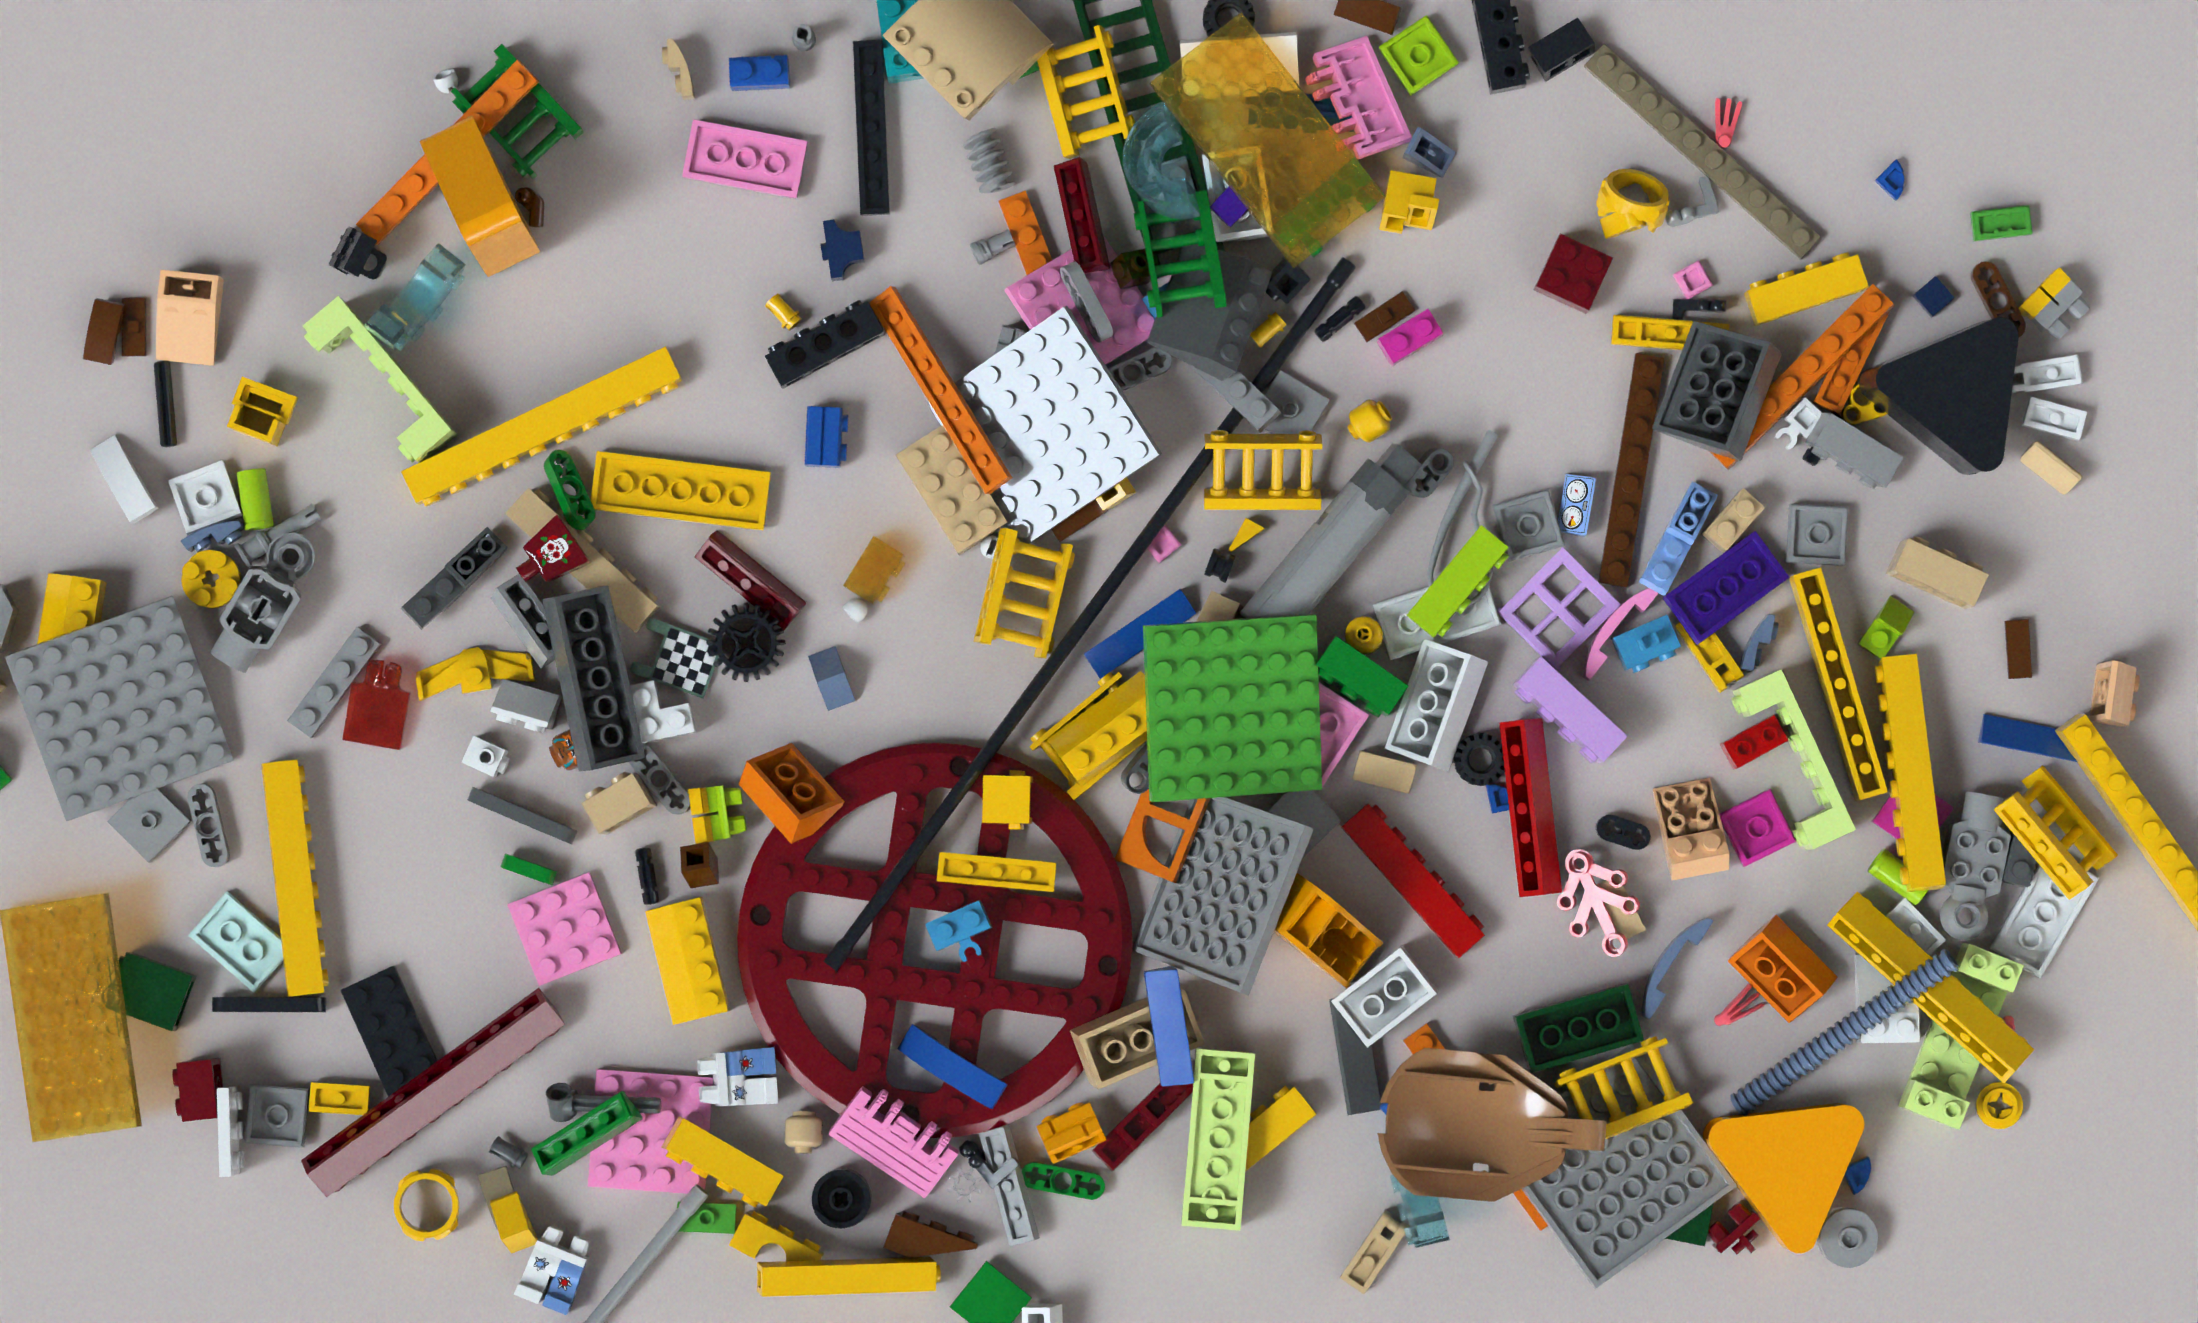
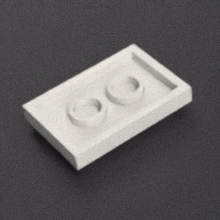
M238 1086L217 1088L219 1177H230L240 1174V1168H244L245 1164L244 1151H239V1139H243L244 1126L243 1121L238 1120V1110L243 1108L242 1092H238Z

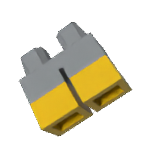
M2058 267L2030 294L2018 309L2041 332L2047 330L2051 335L2060 339L2071 328L2060 316L2067 310L2078 320L2090 307L2080 296L2083 291Z

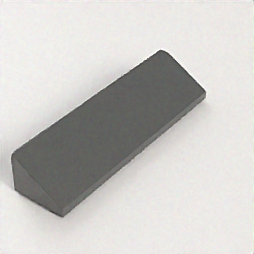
M1329 999L1347 1114L1354 1115L1381 1110V1098L1372 1044L1368 1048L1331 1002L1333 999Z

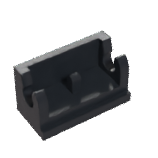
M1577 17L1529 46L1528 50L1532 55L1530 56L1545 82L1595 53V43Z

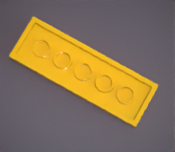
M597 451L591 502L594 509L598 511L764 531L771 472Z

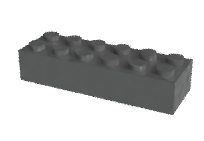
M609 586L595 587L542 599L578 770L590 771L645 758Z

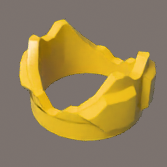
M1618 169L1611 172L1602 181L1596 205L1598 207V216L1604 217L1610 212H1617L1621 215L1631 213L1638 220H1644L1647 223L1648 230L1654 233L1656 228L1660 227L1664 222L1670 200L1667 188L1654 176L1634 169ZM1634 183L1639 184L1643 191L1647 193L1650 203L1631 200L1618 191Z
M432 1168L429 1172L422 1173L420 1170L410 1172L400 1180L394 1198V1214L404 1234L416 1241H425L426 1238L432 1237L438 1240L448 1236L458 1226L460 1202L454 1179L450 1174L441 1169ZM422 1179H431L441 1183L448 1190L452 1199L450 1218L445 1225L435 1230L421 1229L412 1225L404 1217L401 1209L402 1199L407 1189Z

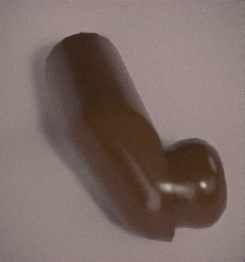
M529 187L516 190V201L530 211L529 226L543 227L544 200Z

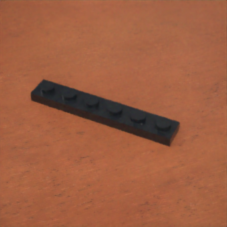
M882 40L853 41L860 215H890Z

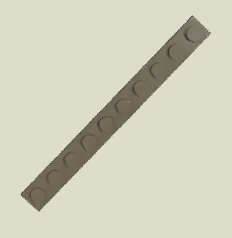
M1605 44L1584 65L1585 69L1799 259L1821 237Z

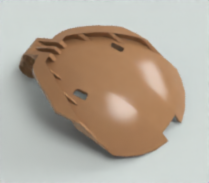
M1424 1048L1410 1056L1398 1067L1388 1081L1380 1103L1388 1104L1385 1134L1377 1133L1382 1155L1391 1173L1399 1183L1413 1195L1495 1202L1556 1171L1565 1158L1566 1149L1605 1151L1607 1121L1568 1119L1567 1104L1562 1096L1505 1055ZM1480 1082L1489 1083L1490 1085L1495 1083L1494 1090H1479ZM1473 1164H1487L1488 1172L1485 1170L1482 1172L1473 1171Z

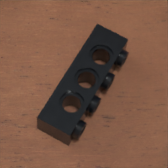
M858 300L845 307L846 313L838 317L835 314H831L820 320L821 326L810 331L809 327L793 335L795 340L787 344L781 341L768 348L769 354L765 355V358L782 389L885 335L868 301L862 304ZM854 322L857 325V332L853 336L843 335L841 327L844 323ZM827 335L831 338L832 343L828 349L820 350L815 346L816 339L819 336ZM795 349H802L806 353L805 360L800 364L790 361V354Z

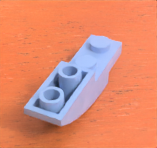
M1692 481L1649 559L1639 583L1663 596L1666 595L1691 545L1703 526L1718 496L1717 494Z

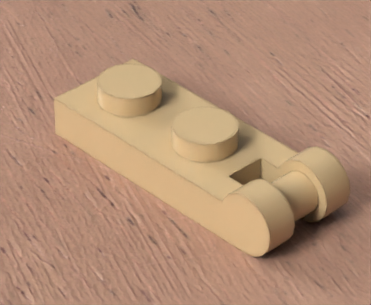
M1387 1210L1383 1211L1339 1277L1362 1294L1366 1293L1410 1227L1403 1221L1401 1223L1392 1218L1393 1214ZM1385 1227L1393 1232L1390 1240L1381 1235Z

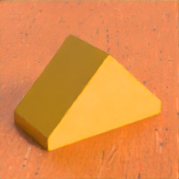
M518 1191L490 1201L500 1238L511 1254L536 1244L538 1238Z

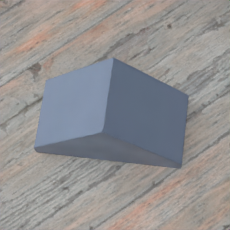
M1417 127L1403 155V159L1443 178L1456 152L1424 129Z
M836 646L808 656L828 711L856 701Z

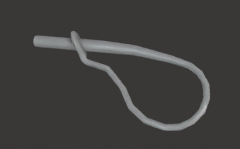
M1491 430L1486 432L1470 464L1467 461H1463L1466 472L1443 516L1431 553L1427 572L1429 587L1434 582V568L1449 526L1472 483L1477 489L1471 512L1475 532L1480 527L1477 511L1482 498L1483 488L1477 474L1498 437V434ZM1493 568L1487 574L1489 578H1492ZM1491 579L1475 597L1470 599L1472 601L1470 605L1481 600L1488 591Z

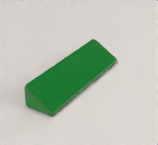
M621 1091L531 1148V1151L541 1174L552 1176L643 1118L625 1092Z

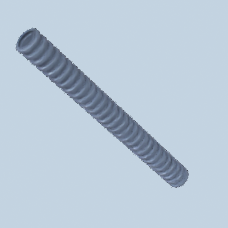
M1942 949L1940 955H1933V960L1927 959L1924 966L1920 964L1917 971L1911 970V975H1904L1902 981H1895V986H1888V991L1882 990L1879 997L1876 995L1872 997V1002L1866 1001L1864 1007L1859 1006L1857 1008V1012H1850V1017H1843V1021H1837L1834 1028L1830 1026L1827 1028L1828 1032H1821L1819 1038L1814 1037L1812 1039V1043H1805V1048L1799 1047L1797 1049L1798 1052H1792L1789 1059L1787 1057L1783 1058V1063L1778 1062L1775 1064L1774 1069L1770 1067L1767 1070V1074L1764 1072L1760 1074V1079L1754 1078L1752 1084L1747 1083L1745 1085V1089H1738V1094L1733 1093L1730 1095L1735 1109L1741 1115L1747 1116L1749 1110L1754 1111L1756 1109V1105H1763V1101H1769L1771 1095L1776 1096L1778 1090H1785V1085L1791 1086L1794 1079L1797 1081L1801 1079V1074L1807 1075L1809 1069L1814 1070L1816 1068V1064H1823V1059H1830V1055H1836L1839 1048L1843 1050L1846 1048L1845 1044H1852V1039L1858 1040L1861 1037V1033H1868V1028L1874 1029L1876 1023L1881 1024L1884 1017L1886 1019L1890 1018V1013L1896 1014L1899 1007L1903 1009L1906 1006V1002L1912 1003L1913 998H1919L1922 991L1924 993L1928 992V987L1933 988L1936 986L1935 982L1941 983L1944 980V976L1949 977L1952 971L1957 972L1959 966L1948 950Z

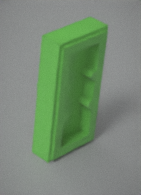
M2029 205L1970 213L1973 242L2033 234Z
M703 1203L694 1215L690 1216L683 1224L679 1232L735 1234L737 1204Z

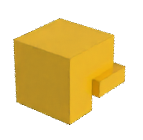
M1391 170L1386 186L1379 230L1402 234L1403 225L1432 230L1439 204V199L1433 198L1437 178Z
M242 376L231 403L235 406L227 427L277 447L285 425H288L298 397Z
M1010 770V776L983 775L982 823L1009 824L1008 829L1024 830V824H1032V818H1030V790L1033 777L1025 776V771Z

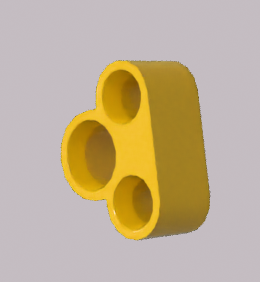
M1615 212L1599 220L1605 239L1647 226L1644 220H1638L1631 213L1621 215Z
M1858 384L1853 387L1848 397L1849 405L1842 410L1841 417L1845 422L1853 426L1883 417L1887 413L1884 411L1877 412L1875 404L1870 400L1866 405L1857 404L1854 400V393L1860 389ZM1848 410L1855 411V420L1852 421L1847 418Z

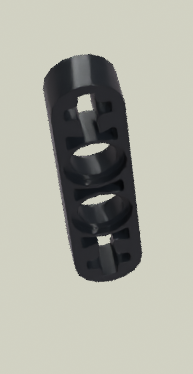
M212 997V1012H326V997Z

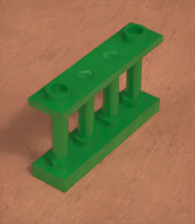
M503 44L493 51L498 57L495 61L496 65L464 95L456 88L451 90L452 94L456 97L452 102L463 114L472 106L471 103L517 60ZM539 83L530 91L538 100L534 104L536 106L503 137L494 128L489 132L515 160L512 166L522 177L528 174L532 179L537 175L530 167L563 136L566 138L571 135L576 140L584 133L582 128ZM551 114L558 121L554 125L556 128L526 156L521 158L511 148V145L543 115L548 116Z
M1207 190L1195 192L1196 203L1191 204V207L1146 214L1144 201H1138L1139 213H1133L1136 231L1142 230L1151 279L1152 290L1147 291L1149 307L1156 308L1157 318L1163 317L1161 303L1207 296V298L1214 299L1215 308L1227 306ZM1192 218L1194 221H1200L1201 229H1196V233L1150 240L1148 230L1150 225ZM1198 244V247L1204 246L1205 255H1200L1199 259L1154 265L1153 251ZM1203 270V273L1209 272L1210 280L1205 281V284L1159 292L1157 277Z

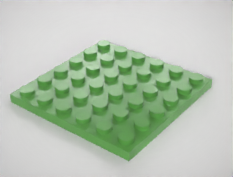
M1304 614L1143 625L1149 801L1163 802L1322 790L1318 667L1316 666L1318 662L1317 615Z

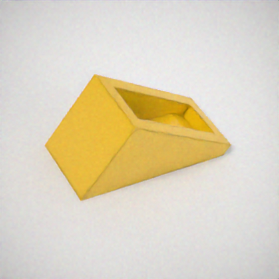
M1245 518L1228 551L1233 552L1265 528Z

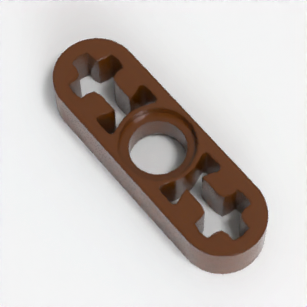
M1987 261L1977 264L1971 271V281L1991 319L1998 318L1997 315L2003 314L2011 308L2013 313L2007 316L2011 322L2017 321L2019 324L2017 330L2019 337H2021L2026 330L2025 320L1997 267ZM1980 268H1983L1984 271H1991L1992 275L1989 277L1991 285H1994L1996 282L1999 287L1990 290L1987 294L1983 290L1989 287L1987 282L1978 279V275L1981 273ZM1994 293H2001L2005 296L2006 305L2003 309H1995L1991 305L1990 298Z

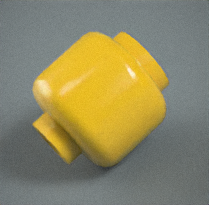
M1368 399L1350 411V424L1347 427L1356 440L1361 438L1363 441L1371 443L1389 431L1392 417L1381 401L1375 402Z
M1361 616L1353 619L1348 624L1345 631L1346 643L1363 655H1369L1377 651L1381 646L1383 632L1376 620L1371 617ZM1362 629L1368 630L1369 633H1364ZM1359 631L1362 634L1360 638L1358 637Z

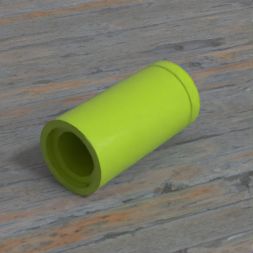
M258 468L237 472L245 531L274 527L266 469Z
M1883 848L1867 872L1916 906L1928 890L1907 892L1906 885H1902L1900 880V867H1904L1903 861Z

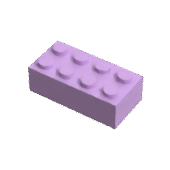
M1541 656L1513 684L1517 688L1514 693L1526 704L1532 702L1539 709L1536 713L1548 724L1553 721L1560 728L1557 733L1568 743L1575 741L1582 748L1579 753L1590 763L1595 761L1598 764L1604 762L1627 737L1620 728Z

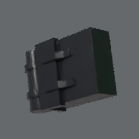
M348 227L345 233L341 235V240L335 252L331 255L332 258L329 266L346 275L351 274L359 277L362 274L369 279H376L387 260L386 255L374 248L377 240L352 227ZM370 254H373L377 258V266L373 270H365L363 267Z

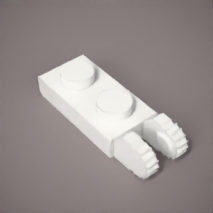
M2072 355L2020 364L2015 367L2014 375L2021 373L2022 384L2013 385L2012 393L2023 391L2024 393L2082 384L2079 356Z

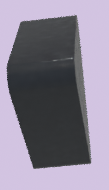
M2002 317L1966 327L1866 369L1859 380L1861 393L1959 473L1972 475L1978 472L1992 471L2002 463L2004 458L2019 340L2018 330L2013 322Z

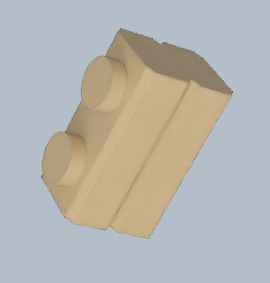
M1743 488L1701 534L1719 551L1724 553L1765 507Z

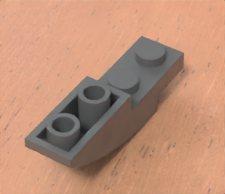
M486 527L452 558L443 570L407 601L401 610L422 630L478 580L508 547Z

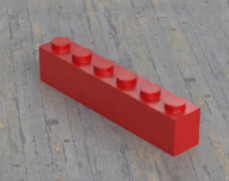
M1543 719L1500 722L1519 897L1562 893Z
M1366 804L1344 823L1341 828L1453 955L1459 959L1485 936L1481 931L1484 925L1474 914L1468 917L1461 909L1465 905L1454 892L1449 895L1442 887L1445 881L1435 870L1430 873L1422 865L1426 860L1415 848L1410 851L1403 843L1406 837L1396 826L1391 829L1384 822L1387 818L1385 813L1376 804L1373 807Z

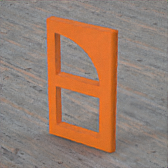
M1149 789L1141 793L1115 856L1116 861L1126 863L1176 883L1210 798L1197 799L1191 817L1187 819L1154 806V802L1149 801ZM1148 816L1185 830L1170 868L1163 865L1149 848L1146 839Z

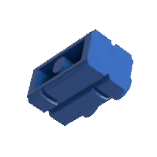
M780 55L774 56V58H771V56L729 58L731 90L790 89L788 56Z
M807 406L805 466L841 468V461L847 460V444H842V432H848V415H843V408Z

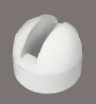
M454 69L443 70L433 77L436 87L442 93H449L448 88L450 87L457 89L458 77Z
M988 536L981 542V553L988 559H993L996 546L992 555L988 554L987 551L991 540L997 541L998 537Z
M851 599L842 606L845 612L857 624L867 614V605L861 599Z

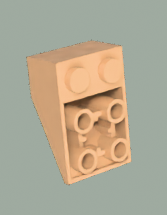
M160 270L157 295L156 360L214 366L224 284L223 278L218 275Z
M1710 778L1653 788L1671 880L1729 870V850Z

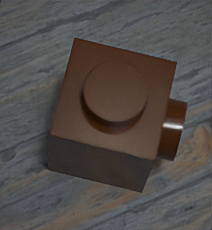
M709 842L680 847L681 873L690 888L719 884L718 858Z

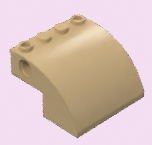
M918 0L882 35L964 119L969 121L1008 82L1013 85L1053 45L1011 0Z

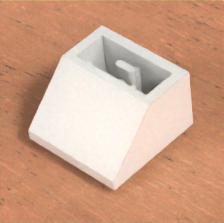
M503 679L490 712L497 714L496 720L516 725L517 720L525 722L524 728L544 733L545 728L553 729L562 696Z

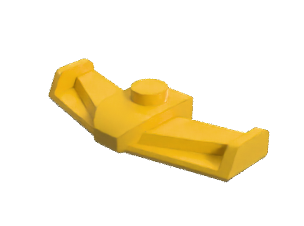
M479 647L463 649L461 653L416 672L419 701L461 684L462 694L491 690V678L536 682L532 656L530 653L484 650Z

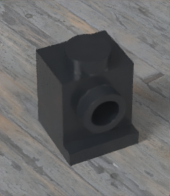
M1285 254L1282 257V261L1272 270L1273 273L1266 293L1275 302L1281 299L1284 303L1288 304L1311 279L1303 269ZM1284 275L1288 277L1286 283H1278Z

